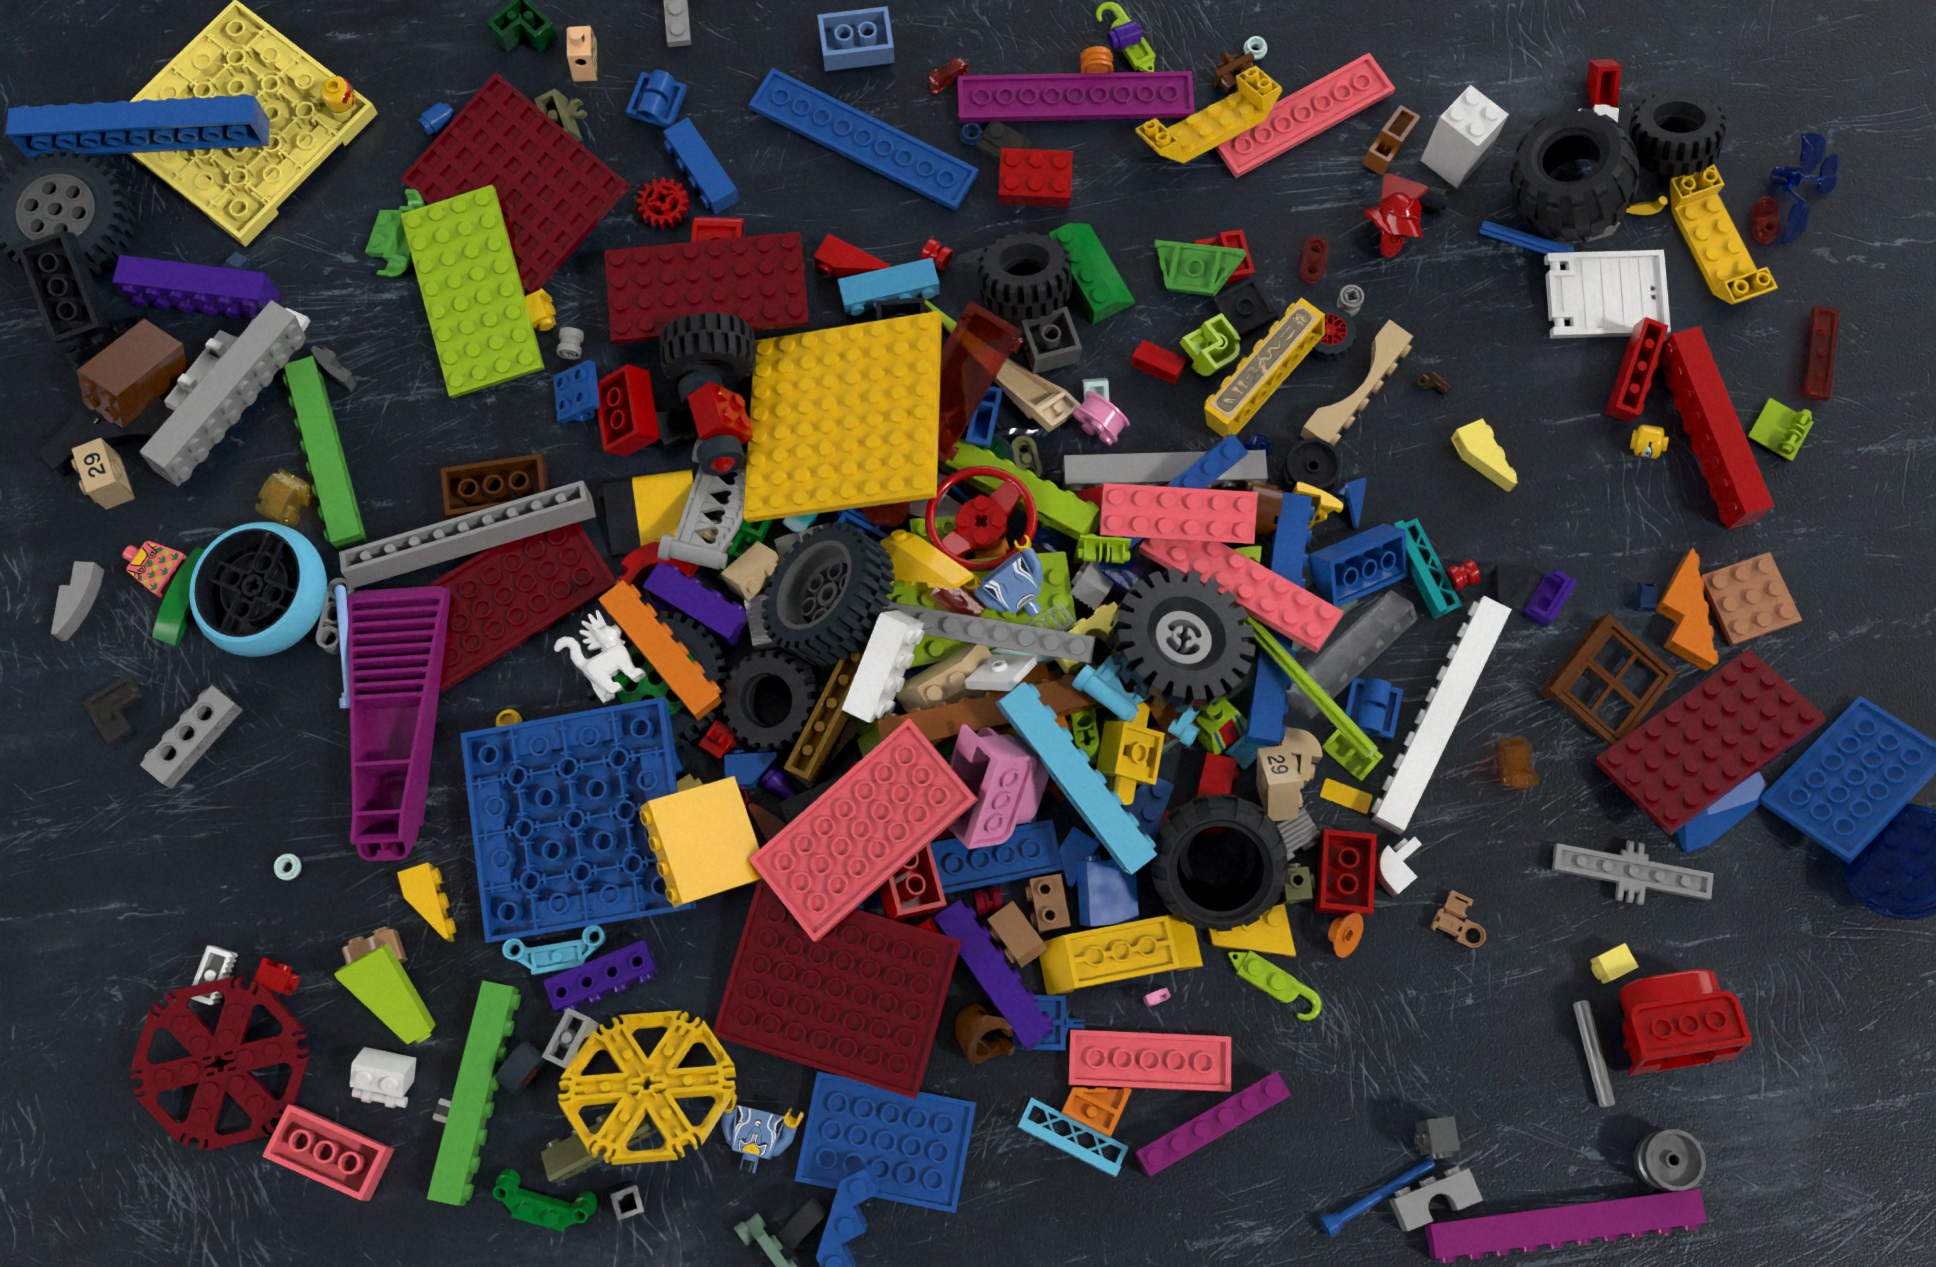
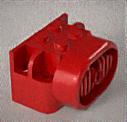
M1693 969L1645 977L1625 985L1619 992L1626 1017L1622 1025L1626 1040L1624 1049L1629 1051L1633 1063L1628 1070L1629 1076L1734 1060L1752 1043L1738 998L1729 991L1720 990L1716 975L1711 970Z

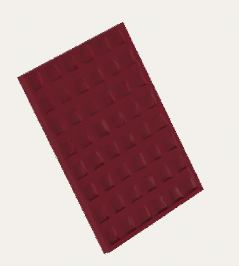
M496 72L401 178L411 189H416L429 205L493 185L496 189L521 284L530 293L541 289L630 188L627 182Z

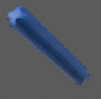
M1486 220L1480 226L1479 233L1545 255L1547 253L1574 252L1572 247Z

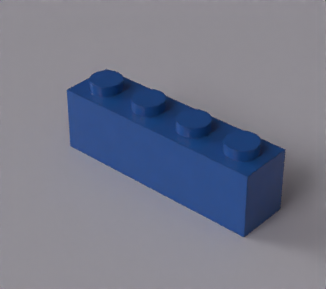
M688 117L663 131L666 139L663 141L666 150L669 154L674 153L677 158L675 160L677 166L682 173L686 171L689 176L687 179L693 190H699L701 193L700 199L706 209L710 207L713 213L717 214L739 201L736 187Z

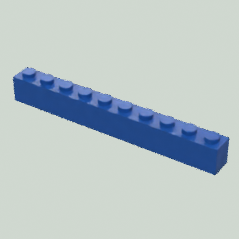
M1283 492L1280 517L1276 516L1275 524L1278 525L1273 533L1268 569L1304 589L1305 578L1301 577L1302 568L1306 569L1309 554L1305 553V546L1310 544L1312 530L1308 529V523L1313 520L1315 506H1311L1312 497ZM1261 622V625L1295 660L1296 651L1292 650L1294 640ZM1259 644L1245 742L1274 747L1277 746L1280 740H1284L1286 725L1282 724L1283 715H1287L1289 709V700H1286L1285 697L1286 690L1291 689L1292 679Z

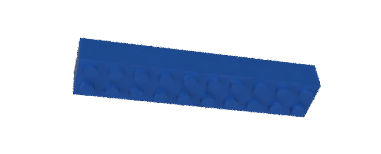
M248 94L232 97L219 95L213 98H168L155 101L144 99L136 102L70 103L59 106L47 104L40 107L20 106L18 108H8L6 135L26 158L31 156L41 158L40 153L47 152L53 157V150H61L65 156L67 150H72L79 156L80 152L87 155L258 147L269 146L270 120L256 97Z

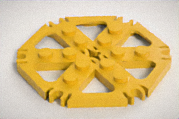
M680 1010L619 1015L620 1021L623 1024L620 1025L618 1019L614 1017L612 1018L614 1027L610 1030L605 1029L602 1024L599 1025L601 1035L594 1029L561 1076V1082H559L561 1091L569 1090L566 1094H558L559 1105L589 1154L592 1152L593 1157L596 1158L601 1151L605 1150L607 1151L603 1156L605 1162H612V1165L678 1160L673 1150H677L678 1155L683 1158L685 1156L684 1145L691 1144L695 1150L698 1149L696 1138L703 1145L735 1095L736 1089L735 1081H726L727 1078L736 1077L734 1063L703 1020L701 1024L700 1018L696 1017L694 1022L687 1023L689 1020L688 1013L684 1012L682 1014ZM666 1027L668 1030L647 1059L632 1036L633 1032L642 1028ZM698 1042L705 1044L716 1060L715 1066L677 1069L691 1046ZM599 1050L608 1051L621 1073L581 1076L587 1064ZM650 1081L652 1085H650L648 1090H644L643 1086L646 1085V1082ZM700 1096L714 1097L716 1100L714 1106L699 1126H691L674 1100L675 1098ZM618 1103L597 1134L590 1133L579 1116V1111L583 1106ZM648 1113L665 1139L664 1145L659 1149L628 1150L626 1148L628 1141Z

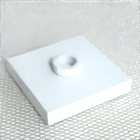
M992 654L965 680L967 689L1011 691L1037 664L1035 656Z

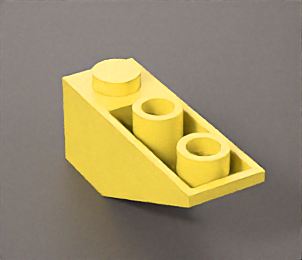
M1482 418L1456 429L1451 440L1462 460L1501 488L1510 492L1518 483L1517 475L1514 469L1507 464L1504 450L1494 440L1492 428L1486 425Z

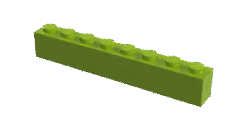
M939 428L938 469L950 475L958 470L972 466H992L1003 469L1016 476L1026 485L1036 504L1037 520L1076 540H1079L1080 535L1094 534L1100 526V509L1093 502H1084L1069 490L1064 492L1058 489L1053 482L1037 478L1030 470H1021L1010 460H1001L986 448L981 450L975 445L965 444L966 438L962 440L956 437L949 429ZM974 476L962 480L989 495L1005 482L990 476ZM1021 497L1015 508L1027 514L1026 506Z

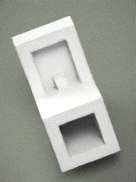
M1413 837L1409 842L1404 838L1393 848L1396 853L1388 845L1377 857L1375 863L1377 879L1392 898L1417 878L1412 870L1403 862L1422 845L1416 837Z

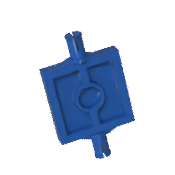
M1035 995L1038 1003L1035 1005L1040 1012L1045 1010L1054 1024L1051 1025L1053 1034L1031 1050L1065 1051L1068 1029H1084L1085 1024L1074 1023H1084L1085 1019L1068 1018L1066 996ZM1013 1034L1012 1043L1015 1045L1014 1050H1025Z

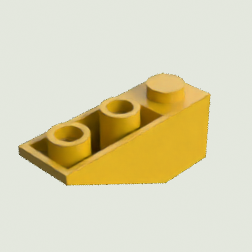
M425 863L397 872L404 898L444 939L449 942L455 941L453 933H456V927L453 919L448 918L446 908H449V902L446 894L441 893L439 884L442 883V876L439 869L430 863Z

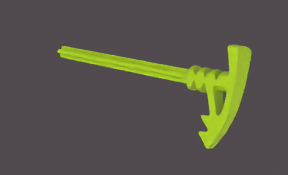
M1261 546L1234 549L1260 564ZM1248 615L1249 617L1244 625L1253 626L1255 635L1253 639L1365 758L1372 756L1378 749L1377 746L1261 623Z

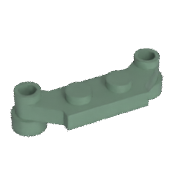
M758 1213L745 1223L742 1221L734 1227L746 1246L756 1239L775 1267H797L791 1258L785 1260L779 1252L783 1249V1246L775 1235L769 1238L763 1230L767 1225Z

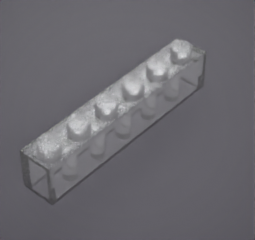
M1390 590L1369 611L1363 614L1354 625L1346 630L1339 639L1326 648L1313 663L1309 664L1305 671L1333 699L1418 619L1413 603ZM1292 680L1291 689L1286 690V696L1290 705L1312 719L1321 710Z

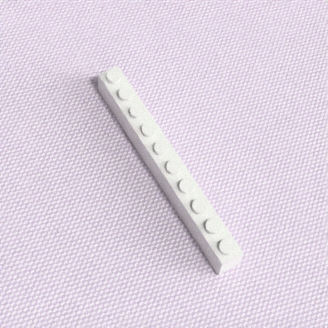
M1483 596L1479 602L1474 601L1467 613L1471 617L1468 623L1463 622L1457 633V636L1461 638L1457 645L1453 644L1446 656L1450 660L1447 666L1442 665L1436 676L1439 683L1436 689L1433 687L1430 689L1425 699L1429 703L1425 710L1421 709L1415 719V723L1418 726L1415 732H1409L1404 742L1407 748L1404 754L1399 753L1393 764V767L1397 769L1393 777L1389 775L1382 787L1385 793L1382 799H1376L1371 809V812L1375 813L1371 821L1398 835L1405 831L1512 609L1486 596Z

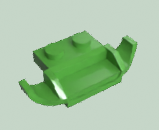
M406 189L405 191L408 198V206H400L399 210H380L365 253L370 257H383L388 261L386 269L378 270L377 275L381 277L397 276L404 272L410 263H413L401 214L425 206L421 195L416 189Z

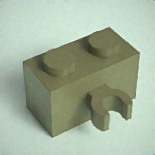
M556 89L534 99L537 108L578 142L582 140L575 119H584L587 113L583 109L577 112V108L583 105L580 99H574L569 104L568 99Z

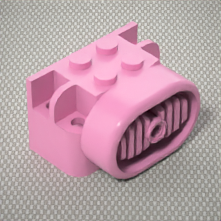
M963 724L961 726L949 765L977 797L978 801L947 828L968 849L1002 844L1011 837L1016 824L1029 822L1036 815L1049 779V773L1039 759L1041 756L1038 752L1035 753L1020 736H1012L1010 734L998 735L989 727L981 728L976 734L968 725Z

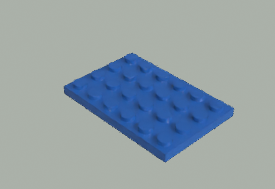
M1859 696L1760 797L1761 804L1850 864L1936 774V742L1862 696Z
M817 1071L795 1181L838 1190L843 1175L868 1163L880 1186L878 1194L872 1197L956 1213L976 1103L919 1092L918 1098L914 1099L847 1077Z

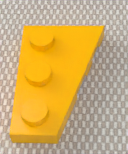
M1284 904L1273 906L1271 910L1268 909L1260 916V920L1247 927L1242 925L1232 928V931L1216 932V929L1208 928L1212 946L1252 950L1268 954L1274 953L1290 957L1296 956Z

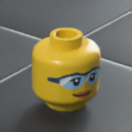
M1640 425L1638 430H1633L1630 449H1634L1636 456L1656 459L1660 456L1661 451L1666 452L1669 437L1664 436V429L1662 427Z

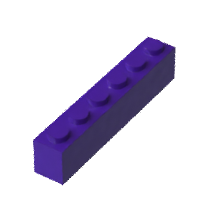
M958 900L935 916V922L944 935L963 940L958 956L1001 1017L1012 1026L1014 1035L1025 1051L1028 1052L1053 1034L1051 1025L1054 1022L1045 1010L1040 1012L1035 1004L1038 1003V1000L1030 989L1025 991L1020 982L1023 979L1014 967L1010 969L1005 963L1007 956L999 946L995 948L989 941L992 936L984 925L979 927L974 920L977 915L969 904L964 906L962 901Z

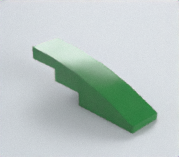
M743 519L733 544L728 551L725 569L757 541L761 544L764 543L773 519L746 522ZM720 572L717 581L727 586Z

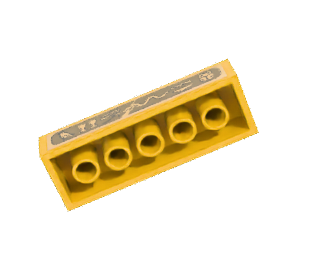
M1302 297L1297 303L1293 302L1287 308L1284 318L1280 322L1276 321L1271 326L1269 335L1264 340L1260 339L1255 344L1254 352L1248 358L1245 357L1240 361L1237 371L1232 377L1229 375L1224 379L1221 389L1216 395L1212 394L1208 397L1204 404L1207 425L1223 438L1232 433L1236 436L1325 335V314Z

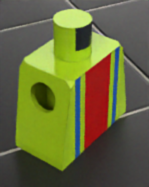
M1226 699L1214 707L1210 704L1195 720L1196 727L1200 729L1197 734L1198 741L1210 753L1217 755L1246 732L1247 720Z

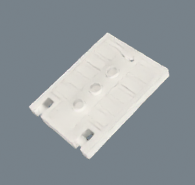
M1664 250L1547 253L1544 257L1545 265H1550V271L1546 273L1549 321H1554L1555 327L1550 329V338L1631 336L1634 325L1645 317L1669 325L1666 335L1671 332ZM1560 265H1565V270H1560ZM1564 320H1569L1570 326H1565Z

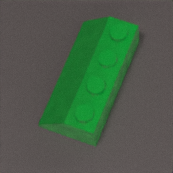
M1068 223L1048 233L1052 240L1056 239L1069 252L1071 257L1072 290L1092 324L1135 304V300L1090 224Z

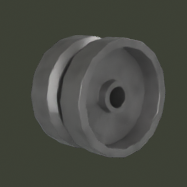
M1679 1129L1653 1131L1645 1135L1636 1145L1634 1152V1165L1640 1179L1649 1187L1659 1191H1685L1696 1186L1702 1179L1706 1168L1705 1153L1700 1143L1691 1134Z

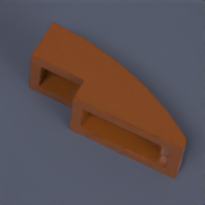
M1400 105L1368 150L1362 164L1383 175L1421 116Z

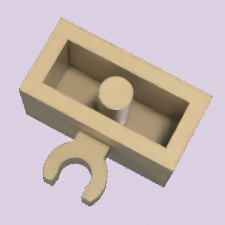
M757 541L721 572V575L729 590L748 602L755 595L761 594V590L764 587L772 586L769 578L771 575L776 576L778 570L775 567L778 562L782 563L775 551Z

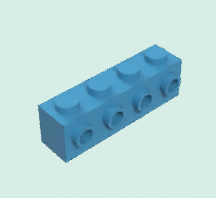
M933 258L838 279V287L845 315L857 316L865 311L876 309V301L913 298L930 299L940 294L939 280Z

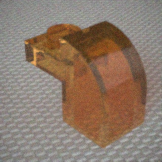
M1525 737L1499 738L1498 760L1503 785L1514 786L1520 789L1528 788L1531 785H1538L1539 775L1531 766V744Z

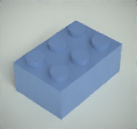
M888 6L818 15L825 71L894 63V46Z

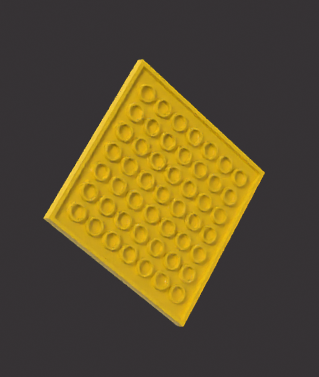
M939 311L755 341L756 366L753 370L750 408L753 438L748 441L743 519L746 522L937 497L942 315Z

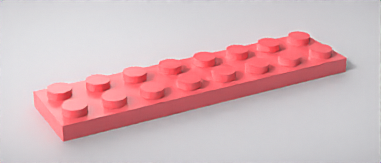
M1368 53L1276 102L1265 121L1214 148L1235 178H1238L1394 93L1395 87L1371 54Z
M1146 538L1139 546V553L1167 569H1180L1181 577L1183 578L1188 570L1201 573L1200 583L1205 584L1209 577L1221 583L1217 593L1222 595L1225 591L1229 590L1237 598L1232 606L1236 608L1243 606L1248 615L1315 653L1319 651L1343 616L1344 611L1221 542Z

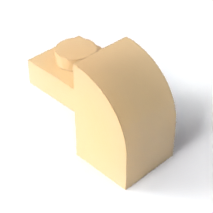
M1286 727L1284 740H1280L1278 746L1289 745L1291 754L1297 757V772L1302 773L1304 786H1306L1310 779L1313 780L1315 774V764H1311V762L1318 763L1322 758L1320 743L1311 733L1305 730Z

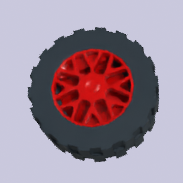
M1323 305L1317 309L1325 314V335L1311 349L1309 355L1312 358H1317L1319 361H1337L1341 357H1345L1348 351L1351 350L1356 339L1357 327H1355L1354 319L1343 308H1338L1334 305Z

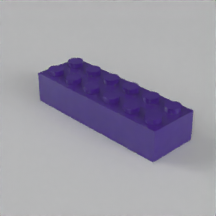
M119 255L112 281L130 303L135 306L144 307L145 305H152L163 310L176 308L187 313L201 311L211 316L225 314L236 319L241 318V316L255 319L271 300L278 304L280 297L278 290L263 272Z

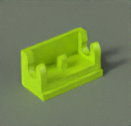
M1339 729L1321 747L1360 782L1383 757L1376 750L1372 756L1365 758Z

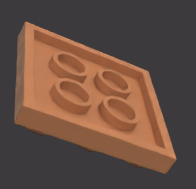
M1770 552L1700 576L1704 580V592L1729 646L1802 621Z

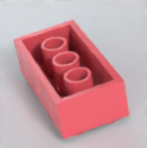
M288 1104L262 1156L354 1198L370 1201L394 1152V1148L300 1106Z

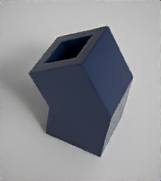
M237 252L231 255L222 266V268L247 271L250 269L248 259Z
M1638 582L1636 611L1653 612L1657 608L1659 588L1655 583Z

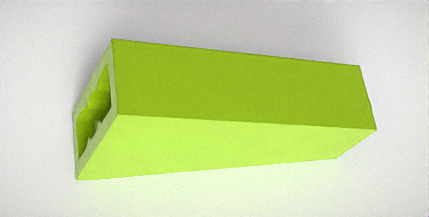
M388 942L346 964L334 974L348 990L406 1044L414 1040L420 1043L432 1035L430 1032L436 1024Z

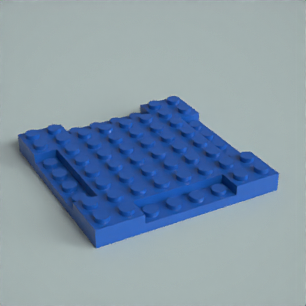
M660 697L460 733L485 943H495L513 938L519 939L545 933L697 909L696 901L683 904L675 909L672 903L668 901L664 878L659 875L657 870L658 860L655 851L653 852L649 846L647 827L642 824L640 819V807L650 800L678 793L673 759L675 746L668 699Z

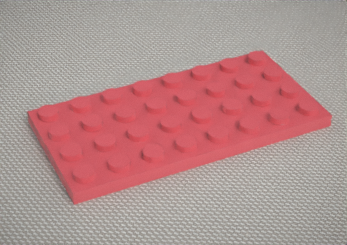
M908 718L749 860L810 938L817 942L977 802L978 799L915 723Z

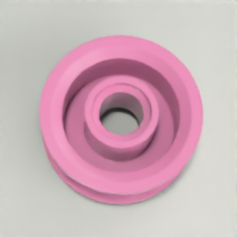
M1087 391L1085 393L1086 399L1081 406L1073 408V416L1083 423L1081 427L1091 436L1096 433L1105 444L1111 446L1112 443L1118 441L1117 435L1123 428H1128L1130 423L1126 416L1107 399L1095 392Z

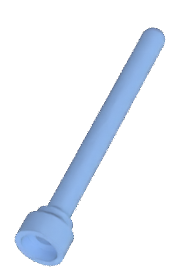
M338 585L335 588L344 687V693H341L342 698H339L340 708H350L347 599L345 587Z

